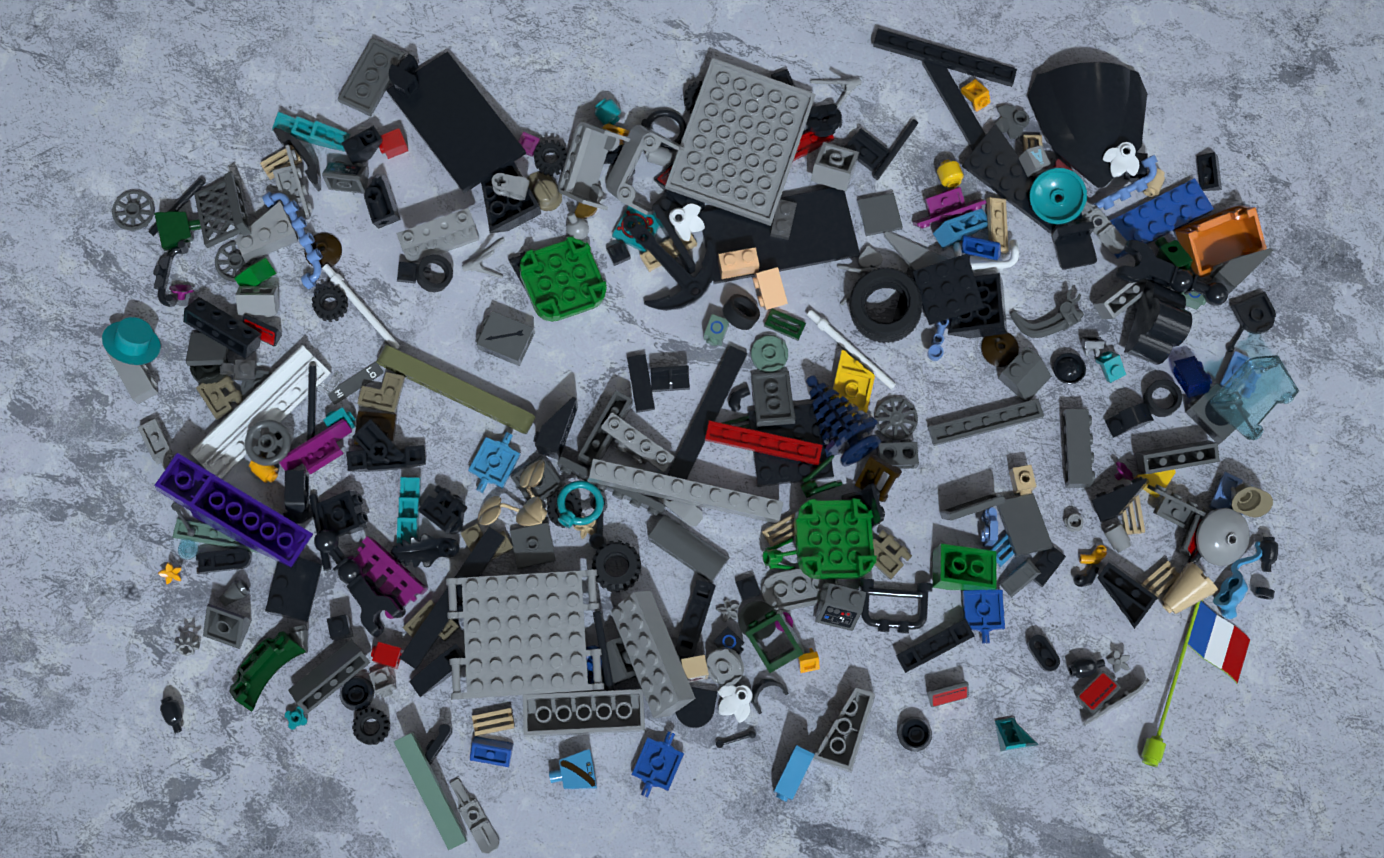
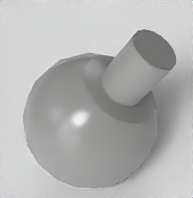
M569 212L567 216L570 221L566 227L568 236L578 240L585 239L589 233L587 222L581 218H576L574 212Z

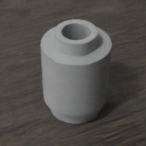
M661 146L655 152L646 151L645 157L648 158L647 162L663 167L670 165L673 152Z
M1114 523L1106 528L1107 532L1104 534L1113 549H1116L1118 553L1131 546V539L1122 524L1117 525Z

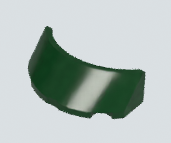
M284 631L279 632L274 639L266 638L253 649L236 672L237 680L230 686V694L236 702L252 712L261 692L273 675L287 662L304 654L306 650Z

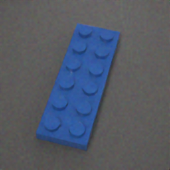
M1194 178L1110 220V222L1126 241L1137 240L1149 244L1177 228L1212 212L1214 208ZM1123 250L1119 254L1114 255L1119 259L1129 253Z

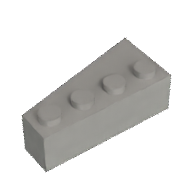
M855 688L818 751L815 753L814 761L852 773L874 703L875 693Z

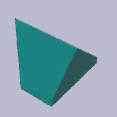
M1015 718L995 721L1001 752L1039 745L1016 723Z

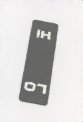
M374 362L327 392V395L333 404L336 405L362 388V386L381 376L384 372L379 364Z

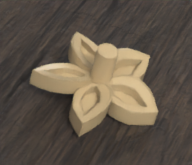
M596 520L587 525H576L573 528L581 531V539H584L587 533L589 535L595 533L592 527L595 525Z

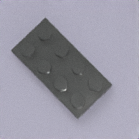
M372 38L340 93L338 101L368 116H372L391 83L388 74L390 66L393 64L398 67L405 58V53Z

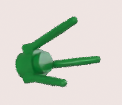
M790 538L772 547L765 548L762 555L764 564L769 566L770 569H795V566L779 563L783 560V557L797 554L796 550L787 552L777 550L791 543L793 539Z

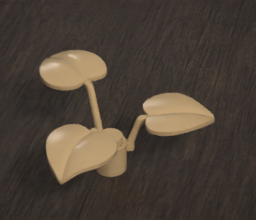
M542 459L532 463L521 474L520 485L523 488L526 487L527 492L531 496L526 504L523 505V508L519 509L501 503V497L493 496L482 505L478 514V524L489 525L496 521L502 507L517 511L516 522L522 526L542 524L547 515V510L542 507V500L534 496L531 487H536L541 481L545 461Z

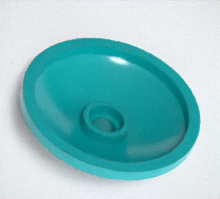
M1053 168L1043 172L1034 181L1030 191V203L1035 214L1043 221L1051 224H1065L1074 220L1081 214L1087 201V189L1083 180L1078 174L1065 168ZM1061 195L1062 199L1056 201L1055 196Z

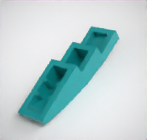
M280 112L277 113L272 127V131L274 128H278L298 140L343 152L345 150L341 143L349 139L351 135L318 121L313 123L298 116L293 118Z
M400 477L397 543L402 544V540L410 543L411 537L418 539L420 512L417 510L420 507L421 477Z

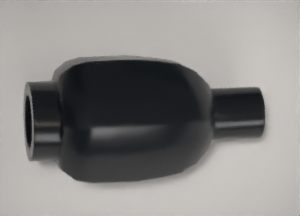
M1263 537L1259 545L1262 549L1260 561L1263 563V572H1271L1272 564L1276 562L1278 557V543L1275 541V537Z
M1091 657L1076 659L1071 665H1068V671L1071 677L1085 678L1093 675L1098 668L1105 667L1104 659L1095 660Z
M172 696L162 699L160 711L165 723L172 726L175 734L181 732L182 711L178 701L173 700Z

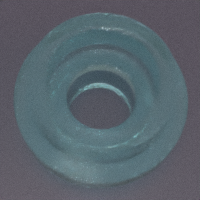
M191 540L183 541L178 547L179 556L185 560L193 559L198 553L197 544ZM191 547V552L187 554L185 552L186 548Z

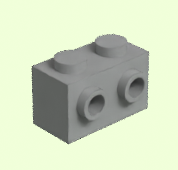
M239 286L235 294L238 315L247 314L251 317L254 315L271 317L277 314L280 307L277 286Z

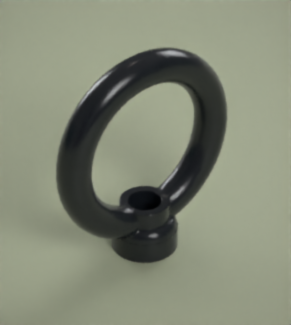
M662 109L651 113L647 117L649 129H651L653 121L657 118L670 117L674 119L680 127V133L673 141L681 144L687 128L686 122L681 115L672 110ZM663 142L660 145L667 149H673V147Z

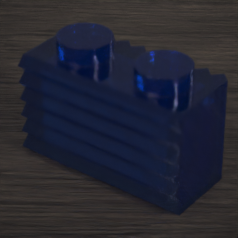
M1195 356L1173 361L1172 373L1187 397L1190 398L1191 396L1209 392L1212 378L1209 373L1205 372L1201 361H1198Z

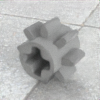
M191 631L180 632V636L176 637L174 645L177 646L176 651L184 656L194 655L195 650H199L200 647L199 636H196Z

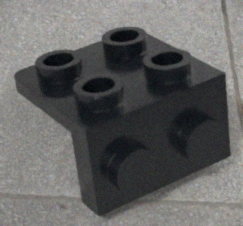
M1080 221L1071 226L1064 224L1058 226L1052 238L1062 270L1092 265L1097 262L1091 233L1095 229L1093 221Z
M874 483L867 485L861 491L841 496L842 500L859 499L861 503L866 505L869 511H872V529L884 520L885 511L880 505L879 490L875 488Z

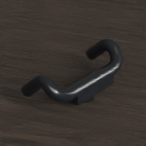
M179 241L178 247L172 248L168 251L166 257L160 258L159 265H156L153 274L156 276L154 289L158 290L157 297L159 302L167 307H174L177 304L171 294L165 297V292L174 256L186 254L189 251L184 241Z

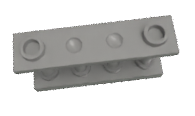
M469 208L396 233L408 263H416L426 256L439 255L479 241Z

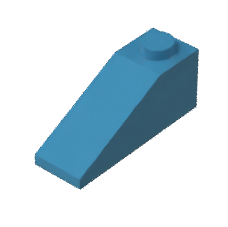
M981 208L945 221L933 235L942 249L954 245L955 242L962 241L964 235L971 236L988 227L987 215Z

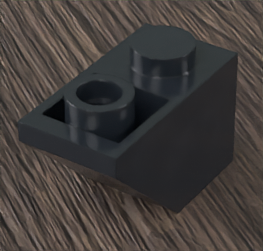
M373 125L343 141L341 144L352 164H362L372 158L383 140Z

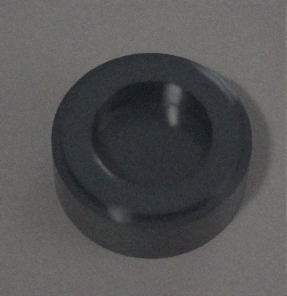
M1255 587L1254 595L1261 599L1272 600L1274 599L1275 591L1265 587Z

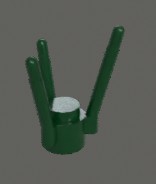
M831 455L810 475L803 478L804 483L800 486L806 498L843 484L842 482L837 483V481L818 487L815 480H810L834 459V455Z

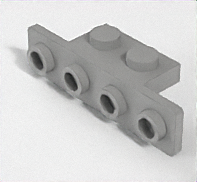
M285 145L291 166L273 170L278 191L287 195L290 201L294 200L297 204L302 203L306 219H310L309 213H312L310 202H305L304 196L307 195L305 185H300L299 178H302L300 168H295L294 161L297 160L294 149L290 150L289 145Z
M611 413L601 426L602 430L615 438L616 448L623 453L627 451L632 455L631 458L639 464L649 462L661 472H665L674 459L673 455L614 413Z

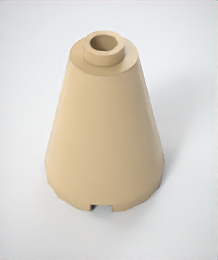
M1191 561L1185 566L1163 597L1162 601L1164 603L1162 606L1169 614L1171 612L1177 614L1213 595L1218 589L1210 578L1206 577L1203 571Z

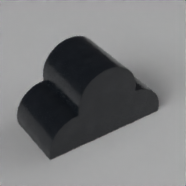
M1146 281L1124 353L1155 365L1163 363L1170 355L1172 348L1184 342L1192 326V314L1190 311L1185 310V296L1152 281Z

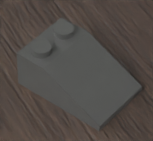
M1269 248L1231 259L1227 264L1223 262L1210 275L1212 279L1208 285L1214 282L1222 283L1226 286L1229 295L1273 250Z

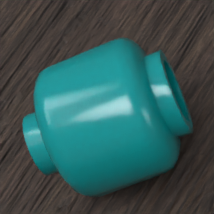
M604 98L594 107L596 109L594 114L603 125H615L620 120L621 109L612 99L607 100Z

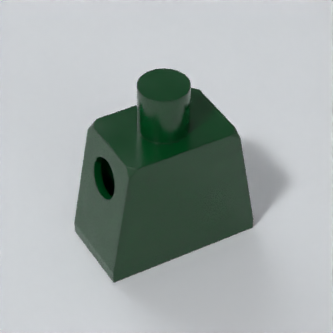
M186 212L154 213L161 246L164 251L178 247L179 241H184L185 243L193 241L191 231L201 230L200 220H189Z
M1161 237L1155 242L1159 249L1157 258L1177 266L1178 269H1187L1189 271L1193 259L1177 240L1168 243L1165 237Z

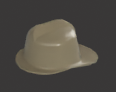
M535 172L527 177L530 181L528 187L541 210L552 211L560 206L562 194L559 193L558 185L549 174L545 176L544 172Z
M1248 483L1231 487V506L1236 512L1256 518L1267 514L1271 510L1273 498L1268 492Z

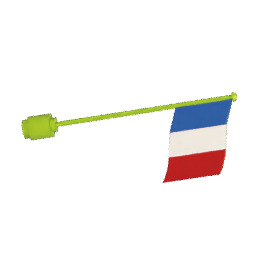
M1203 600L1195 604L1157 735L1147 738L1141 756L1143 758L1142 763L1152 767H1158L1164 755L1166 744L1160 736L1187 645L1204 660L1224 671L1236 684H1238L1250 639L1238 627L1214 613L1203 603Z

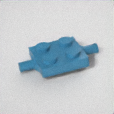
M506 432L501 442L486 437L468 470L469 473L478 476L481 480L476 488L478 492L483 493L487 484H494L502 489L504 488L521 456L520 453L508 446L513 437L512 434Z

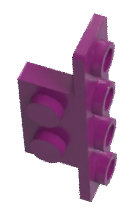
M956 187L924 198L929 216L913 221V226L920 227V229L930 226L931 222H944L948 220L947 217L954 215V217L965 214L964 211L971 209V211L981 209L982 205L987 202L985 199L980 198L965 203L961 187Z
M342 419L290 451L279 464L284 470H292L303 463L311 475L343 455L337 441L352 433V430L345 419Z

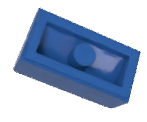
M964 235L962 253L998 260L1001 256L1000 242Z
M475 736L472 742L470 761L509 767L514 744Z

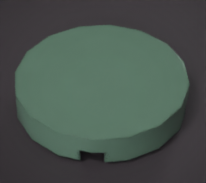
M772 335L759 338L751 349V360L754 366L765 373L780 371L788 360L786 343Z

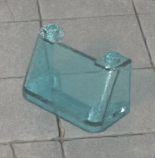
M1278 355L1253 357L1243 363L1213 396L1210 404L1218 414L1247 440H1257L1264 432L1263 427L1259 425L1277 404L1292 402L1299 389Z

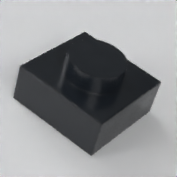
M754 576L736 582L742 601L761 594Z

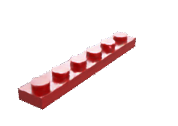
M709 421L705 441L815 465L819 464L823 446Z

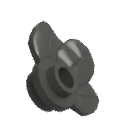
M1010 105L998 107V112L1002 118L995 124L1002 133L1008 132L1010 139L1021 136L1023 128L1029 124V115L1025 111H1017L1016 108ZM1020 118L1023 122H1019L1017 119Z

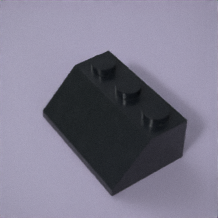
M300 557L297 558L292 567L278 562L265 612L270 615L308 622L323 565Z

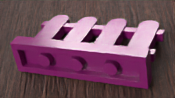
M366 536L362 541L366 546L364 548L360 546L357 549L360 553L353 560L360 563L362 569L368 562L374 565L367 572V575L374 583L382 575L388 578L379 588L382 593L392 594L398 587L402 592L397 598L406 607L411 600L415 602L418 599L415 596L417 593L423 595L428 590L420 580L399 563L397 559H394L373 537ZM376 555L380 559L377 561L373 556ZM391 568L394 572L391 574L387 569ZM403 580L408 584L406 587L401 583ZM385 611V616L387 618L394 619V617H392L387 611Z

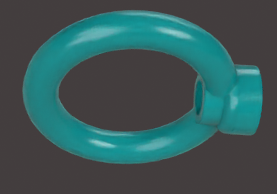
M573 481L564 486L557 498V507L561 514L558 521L569 529L573 524L587 525L594 522L601 515L604 507V500L600 490L587 481ZM583 488L594 495L596 507L589 516L576 517L566 509L565 498L570 491Z

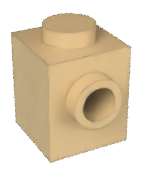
M1032 465L1015 467L1009 471L1014 494L1020 493V496L1032 494V491L1037 487Z

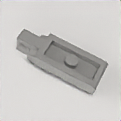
M154 418L137 428L152 459L157 465L162 464L165 470L171 462L170 458L174 456L158 421Z

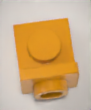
M976 79L961 88V93L973 103V108L976 112L990 104L989 90Z

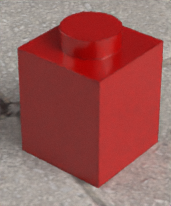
M399 128L380 135L383 142L380 144L379 149L382 154H386L388 159L408 152L407 145Z
M378 642L371 652L372 661L398 669L401 661L399 657L404 650Z

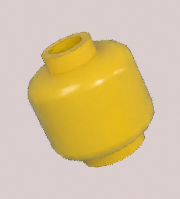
M944 160L937 169V175L944 187L955 188L961 184L964 178L960 164L957 161Z

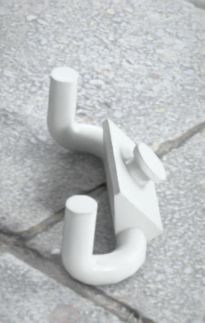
M1012 239L1010 241L1011 258L1009 260L1003 261L1002 254L998 260L970 256L973 272L1003 271V268L1015 265L1019 257L1017 240ZM955 242L953 245L954 257L962 255L961 244Z

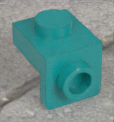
M1106 351L1095 359L1096 363L1102 366L1107 382L1112 383L1127 375L1119 354Z
M343 407L337 411L329 412L326 418L323 419L328 428L342 419L347 420L352 429L355 428L353 424L355 418L350 411L346 412Z

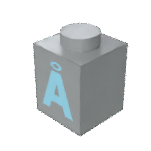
M1042 145L1026 149L1019 157L1027 177L1033 175L1038 177L1051 165Z

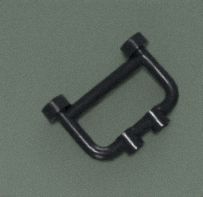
M859 579L858 587L866 592L861 616L867 625L878 627V632H889L890 628H895L897 633L909 634V630L919 629L924 626L928 615V592L933 590L932 583H917V591L874 588V579ZM872 595L920 599V617L916 622L872 619L869 616V597Z

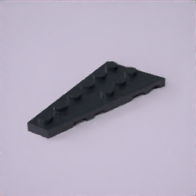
M994 124L963 163L962 167L1048 233H1051L1057 224H1051L1040 219L1035 214L1030 203V191L1035 178L1033 176L1027 177L1019 156L998 126Z

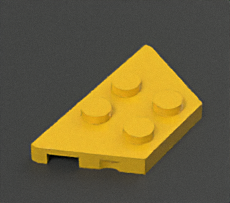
M842 350L833 389L839 393L837 397L841 398L843 396L849 400L845 407L853 403L858 407V411L862 410L867 413L875 375L863 367L857 360L853 359L846 351Z

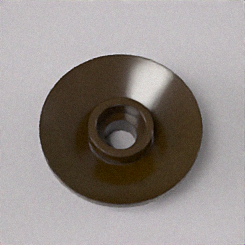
M327 233L313 236L315 242L311 244L313 250H319L322 246L325 247L324 251H320L323 256L319 260L321 268L326 264H329L330 267L336 265L342 256V246L339 240ZM304 249V254H305V258H306L307 262H308L311 266H313V265L308 261L307 256H306L307 253H306V250Z
M1010 333L986 336L981 344V352L989 364L996 367H1005L1018 356L1019 346L1015 337ZM998 344H1003L1004 349H1000Z

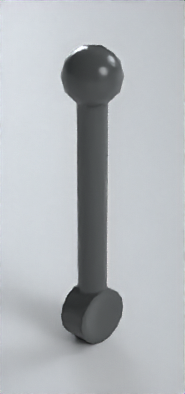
M174 502L171 508L177 512L188 530V536H194L195 530L190 528L180 511L179 504Z

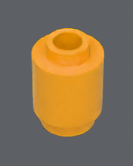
M253 461L249 464L251 472L264 483H272L278 477V468L274 465L263 466Z

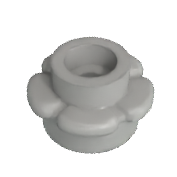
M1071 513L1065 518L1064 524L1071 532L1080 531L1083 528V518L1076 513Z

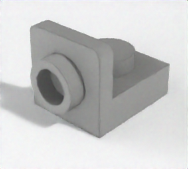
M388 666L369 674L376 696L385 698L392 695V691L397 689Z

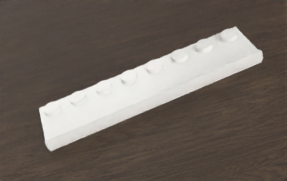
M301 345L189 453L209 472L222 479L247 455L244 444L245 437L254 424L263 420L281 422L308 396L309 366H316V388L331 373ZM268 427L260 430L261 435L269 433ZM253 438V447L258 444L259 439Z

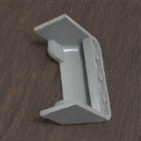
M580 122L576 127L559 181V193L582 204L607 210V206L599 203L602 200L603 192L597 186L608 150L614 151L618 148L620 139L629 142L630 138L585 122Z
M636 125L631 129L628 135L630 140L629 142L625 141L606 181V189L622 203L646 215H651L652 209L634 201L636 191L633 186L627 184L643 150L655 152L662 142L676 150L684 151L685 147L645 126Z

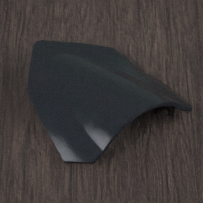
M1085 62L1059 67L1036 75L1027 97L1048 143L1057 155L1094 186L1103 188L1114 178L1110 170L1111 163L1103 160V156L1108 149L1117 148L1124 142L1133 144L1136 153L1142 147L1148 93L1139 72L1114 63ZM1124 148L1123 153L1128 155L1129 149Z

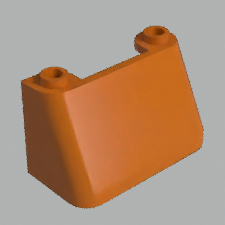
M1234 206L1175 230L1179 243L1193 259L1191 268L1194 274H1198L1199 277L1210 275L1213 266L1241 255H1248L1267 249L1256 207Z

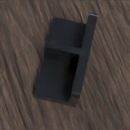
M689 366L651 368L652 392L690 390Z

